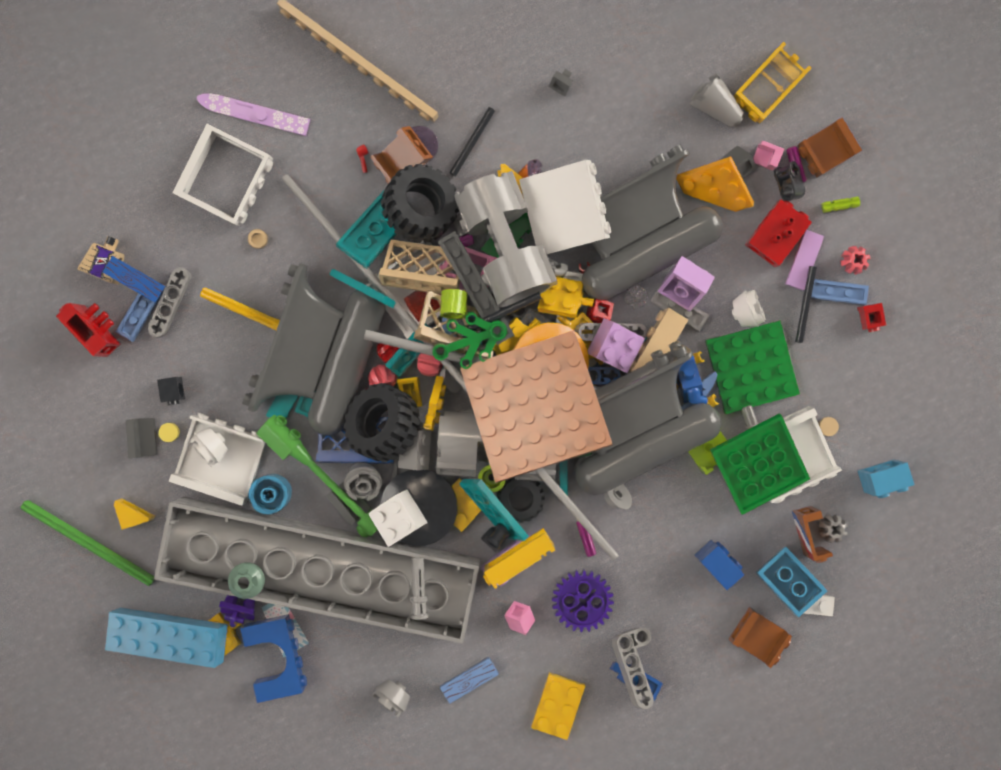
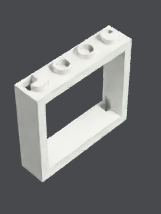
M206 124L173 193L240 227L241 223L243 224L247 219L249 206H253L255 203L257 190L261 189L265 182L263 178L266 172H269L273 166V158L269 154ZM216 136L262 159L234 217L188 195Z

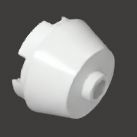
M745 290L732 301L734 307L732 314L742 327H759V324L765 322V314L755 290L748 292Z
M211 428L194 433L195 436L189 441L194 444L193 447L201 457L209 461L208 464L211 467L216 463H220L228 450L224 444L226 440L219 432L215 433Z

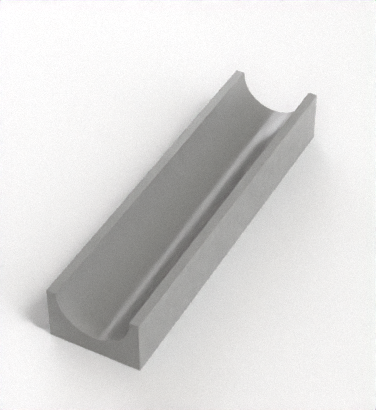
M181 497L169 502L154 579L235 596L228 586L229 574L238 564L250 562L259 566L265 576V584L262 591L257 596L249 598L251 600L463 644L480 558L423 546H412L399 541L388 547L384 539L380 537H362L356 532ZM413 557L424 558L425 595L428 597L426 613L429 615L427 619H411L413 614L412 602H410V598L413 595L411 558ZM241 577L238 584L241 588H248L249 580L246 577Z

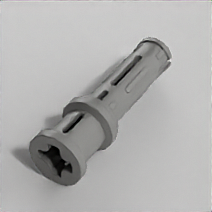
M413 557L411 558L413 595L410 598L413 613L411 619H427L429 615L426 613L428 597L425 595L424 558Z

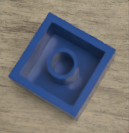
M710 540L694 555L715 579L728 590L744 576V573L741 571L743 567L732 556H727L730 553L723 545Z

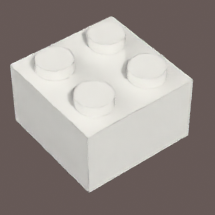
M408 490L398 493L368 513L388 547L427 523Z

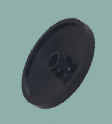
M407 470L393 478L382 494L381 504L398 493L408 490L427 521L425 525L400 541L412 546H426L442 539L452 528L458 511L457 497L450 483L443 476L432 470Z

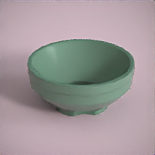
M250 562L240 563L235 566L228 577L230 591L242 599L257 596L265 584V576L261 568ZM246 577L249 580L248 588H241L239 586V578Z

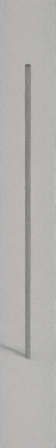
M288 174L284 175L282 180L332 238L338 242L342 236ZM352 259L380 293L395 300L394 309L415 332L419 326L390 291L384 285H381L380 280L369 267L366 269ZM439 360L467 392L463 376L450 360ZM544 468L535 470L614 561L619 555Z

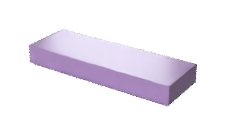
M809 230L805 231L785 285L802 291L805 290L809 266H814L824 239L823 235Z

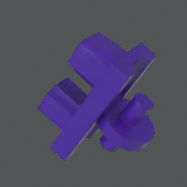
M227 595L225 600L219 604L220 612L226 614L224 620L230 621V627L234 628L237 623L243 624L245 619L254 621L256 616L255 600L245 599L243 606L236 605L238 597Z

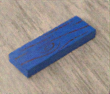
M114 256L111 257L103 270L104 274L155 303L166 287Z

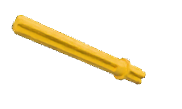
M206 287L200 293V297L270 327L275 331L277 330L280 322L277 318L266 315Z

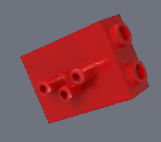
M780 199L771 208L745 246L772 266L778 267L805 233L812 221L808 219L809 216L804 212L795 210L791 202Z
M74 303L63 305L56 317L92 356L108 357L121 345L108 330L114 325L111 319H107L109 317L108 313L103 311L98 317L94 315L100 309L96 303H93L89 308L85 305Z

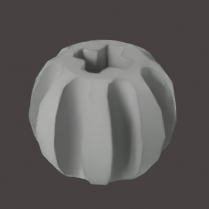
M836 514L833 517L827 515L824 517V522H819L818 526L822 527L819 533L821 537H825V541L833 543L835 540L838 543L842 541V535L847 536L848 531L845 528L848 525L845 520H841V516Z

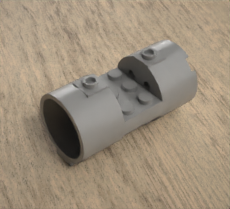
M512 171L502 173L500 177L495 176V174L484 176L465 185V190L462 193L456 192L454 198L462 216V220L459 222L463 231H468L470 236L490 233L495 243L499 258L482 268L484 274L481 276L484 284L490 286L498 307H507L538 291L541 294L558 284L543 245L518 249L508 224L528 212Z
M473 409L461 410V412L441 411L437 443V474L476 477L477 461L489 462ZM556 464L544 467V470L555 480ZM535 471L515 477L517 480L543 481Z

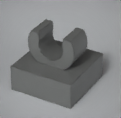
M567 69L562 74L556 71L549 87L566 96L573 82L569 78L572 73Z

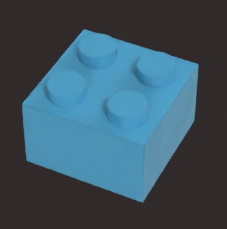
M893 459L858 470L864 493L878 498L888 497L894 491L909 490L908 487L915 485L908 462Z

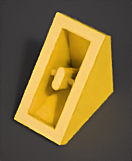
M419 377L397 379L399 390L410 395L415 400L417 407L422 406Z
M123 498L114 502L122 530L155 518V515Z

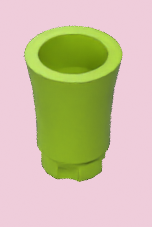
M490 465L485 466L480 471L478 479H482L492 492L499 491L504 486L505 480L498 483L495 480H489V474L493 473Z

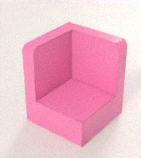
M762 141L757 146L753 160L755 164L773 171L777 168L784 149Z
M516 601L512 603L504 615L509 628L524 635L527 634L535 622L530 606Z

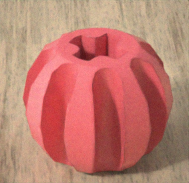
M851 246L848 248V251L844 250L841 255L844 260L840 261L841 266H846L844 271L849 274L853 272L857 275L862 273V269L866 270L870 265L867 263V260H870V255H865L866 249L863 247L857 249V246Z
M419 354L417 368L421 374L436 376L441 372L443 364L439 360L435 359L434 356Z
M381 364L373 367L368 375L370 386L385 383L394 387L397 381L396 374Z

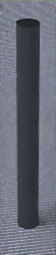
M488 107L449 173L456 177L493 116L495 112L493 108Z
M809 266L795 339V342L803 343L817 269L814 266Z
M538 291L482 319L491 323L542 299ZM476 324L466 326L473 331L481 328Z

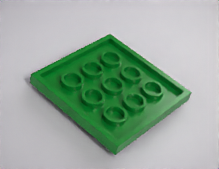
M780 320L705 340L713 372L718 374L716 384L724 414L740 411L748 405L755 407L800 394Z
M780 413L710 449L741 515L811 480Z

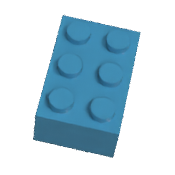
M787 547L781 548L755 572L796 617H800L828 591Z

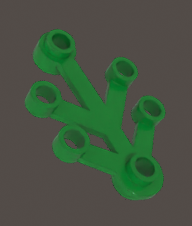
M474 312L466 314V322L469 325L476 324L485 329V331L477 333L458 324L457 320L449 319L446 323L447 329L450 332H458L466 336V338L446 345L437 343L432 349L433 356L437 360H444L448 357L449 352L469 346L465 356L460 359L461 367L468 369L472 366V359L480 342L488 339L485 348L480 350L478 354L479 359L484 362L486 360L481 358V354L486 352L488 353L486 359L491 358V352L496 342L504 339L507 335V327L499 320L491 323L477 317ZM470 315L475 316L473 322L468 321ZM451 322L456 323V327L453 329L449 328ZM495 327H500L499 333L493 332ZM438 348L444 349L442 354H438L436 351ZM468 359L469 366L463 365L462 361Z

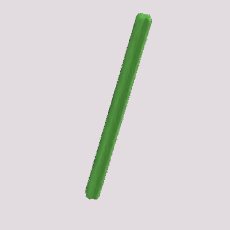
M24 501L21 505V510L145 585L150 586L153 584L155 579L152 574L31 501Z

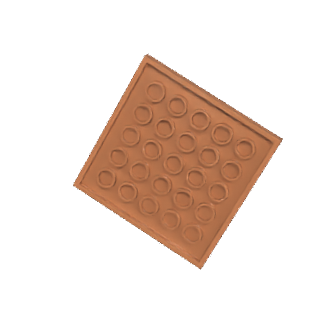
M575 330L485 359L486 361L473 363L468 369L460 368L496 483L613 445Z

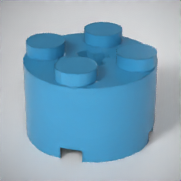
M279 474L262 476L255 480L249 489V499L253 508L259 513L267 515L285 508L292 496L291 484ZM270 490L272 491V494L274 495V496L271 497V498L269 497V496H270V493H268V491H270Z

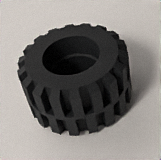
M513 477L505 480L504 486L497 491V499L519 523L532 521L531 519L536 518L539 512L543 510L545 494L539 481L517 480ZM516 487H526L532 494V501L525 508H516L510 503V492Z

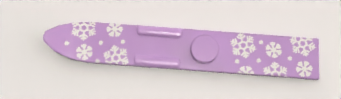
M210 93L197 96L198 102L210 111L303 136L307 135L310 119L217 94Z

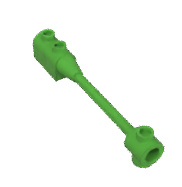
M281 415L270 417L256 434L282 460L292 456L305 466L307 465L360 518L356 527L357 532L362 537H371L378 530L368 514L372 510L365 513L312 460V457L299 439L301 437L300 432L296 429L290 430L286 426L287 420Z

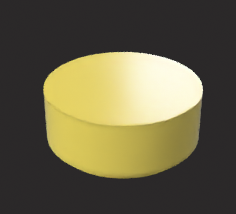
M165 423L159 429V437L165 442L175 441L180 434L178 426L174 423Z

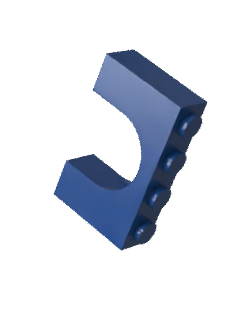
M289 614L246 623L240 628L244 647L269 642L278 645L286 655V668L282 673L260 678L254 682L253 687L257 703L301 694L306 688L305 686H307L306 676L302 674L301 669L303 667L302 657L298 656L297 649H299L298 639L294 638L293 634L295 629L294 621L290 619Z

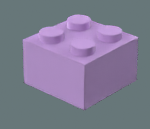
M681 256L666 275L658 292L690 312L707 293L715 277Z
M604 318L588 349V354L628 373L645 338Z

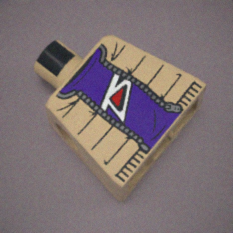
M107 236L104 246L93 243L78 266V270L118 285L119 282L104 274L103 270L112 256L124 262V254L115 251L119 240Z

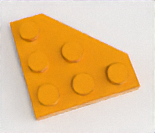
M731 156L677 174L676 180L686 195L734 212L753 207L754 201Z

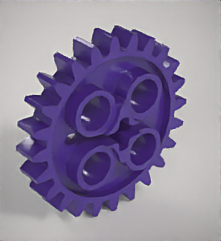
M576 569L574 576L568 572L569 578L561 577L563 583H556L559 590H553V593L557 595L552 597V601L557 602L552 605L553 609H558L555 612V616L561 615L559 622L566 621L565 627L568 628L572 625L573 631L579 627L582 633L584 627H586L588 632H590L591 626H594L597 630V623L599 622L604 625L603 617L609 619L607 612L613 611L609 607V605L614 604V601L609 599L613 597V593L607 592L611 587L610 585L604 586L607 582L606 579L599 581V573L593 577L592 570L588 575L585 569L582 570V574H579ZM581 583L588 584L586 591L578 589ZM593 589H596L594 593L590 594ZM567 596L574 597V601L571 604H566L564 599ZM598 597L601 599L599 605L591 604L592 599ZM579 598H586V603H580ZM580 610H585L587 612V615L584 618H579L577 616V613Z

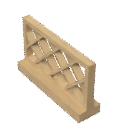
M390 240L383 268H380L379 271L381 285L441 294L446 289H459L460 283L457 275L456 279L445 276L446 273L454 269L440 246ZM394 247H401L404 249V251L398 255H395L393 253ZM421 250L423 254L414 258L411 252ZM435 252L440 253L442 257L435 261L430 257ZM408 255L411 261L403 265L399 259ZM427 257L431 263L422 268L418 262ZM446 260L450 266L441 270L438 264ZM397 262L400 266L395 270L388 269L389 265ZM414 264L419 269L414 273L407 271V268ZM433 267L438 271L435 275H428L426 273L427 270Z
M428 291L414 338L432 345L437 343L446 345L463 339L458 332L452 334L445 333L442 325L446 324L447 321L440 323L435 314L441 308L433 311L430 305L432 298L437 300L441 306V295ZM466 305V312H474L477 317L480 316L476 308ZM432 316L437 326L434 328L424 326L427 317ZM463 318L462 321L464 322L466 327L469 324L466 322L465 318ZM454 322L450 323L452 328L456 327ZM469 346L455 351L466 354ZM476 351L474 356L479 357V351ZM486 352L481 354V358L486 359L488 357Z

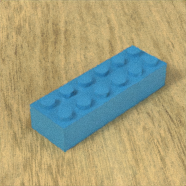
M120 607L109 612L105 650L215 668L224 662L228 624Z

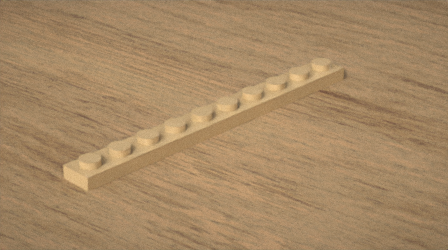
M279 0L277 2L280 8L279 12L287 19L290 17L296 21L295 24L300 29L309 30L311 32L310 35L318 42L324 41L330 51L333 53L339 52L343 55L341 58L350 65L354 63L358 66L357 70L365 76L369 74L374 78L373 82L381 88L384 85L389 89L388 93L394 98L398 99L400 97L409 109L413 110L415 108L420 112L419 115L424 120H431L433 122L439 117L438 112L289 2L286 0Z

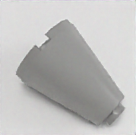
M715 73L708 78L710 82L703 83L692 96L690 104L729 127L734 125L736 127L743 120V111L721 77Z

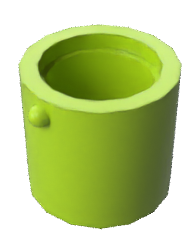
M459 289L443 290L441 292L440 316L447 319L465 318L467 292Z

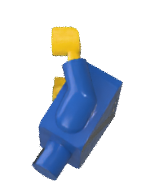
M702 352L693 353V357L680 367L677 374V383L683 402H690L692 404L704 403L715 407L719 404L715 401L716 395L703 396V385L696 364L704 362L700 357Z

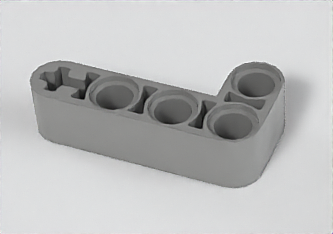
M634 628L614 636L612 647L632 704L637 708L649 709L653 705L654 699L636 648L647 645L651 640V633L646 628ZM639 631L643 634V640L641 642H639L637 639V634ZM621 638H624L626 641L624 648H621L619 645ZM629 656L632 659V665L630 667H628L626 664V659ZM635 675L639 678V683L636 686L632 681ZM642 696H644L645 699L642 701L643 703H640Z

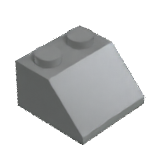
M417 429L418 434L417 437H414L412 446H408L407 451L403 455L399 454L398 468L429 470L431 430Z

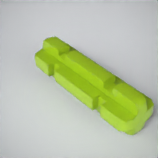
M857 196L850 199L845 198L833 200L832 202H823L821 204L822 212L827 213L832 210L839 211L850 207H859L860 198Z

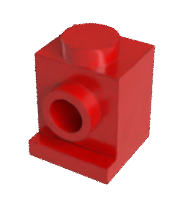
M595 299L593 307H587L586 316L593 323H602L604 318L611 321L614 303Z
M882 303L857 307L862 330L868 329L869 333L880 331L881 326H886ZM869 315H871L873 318L871 322L869 319Z

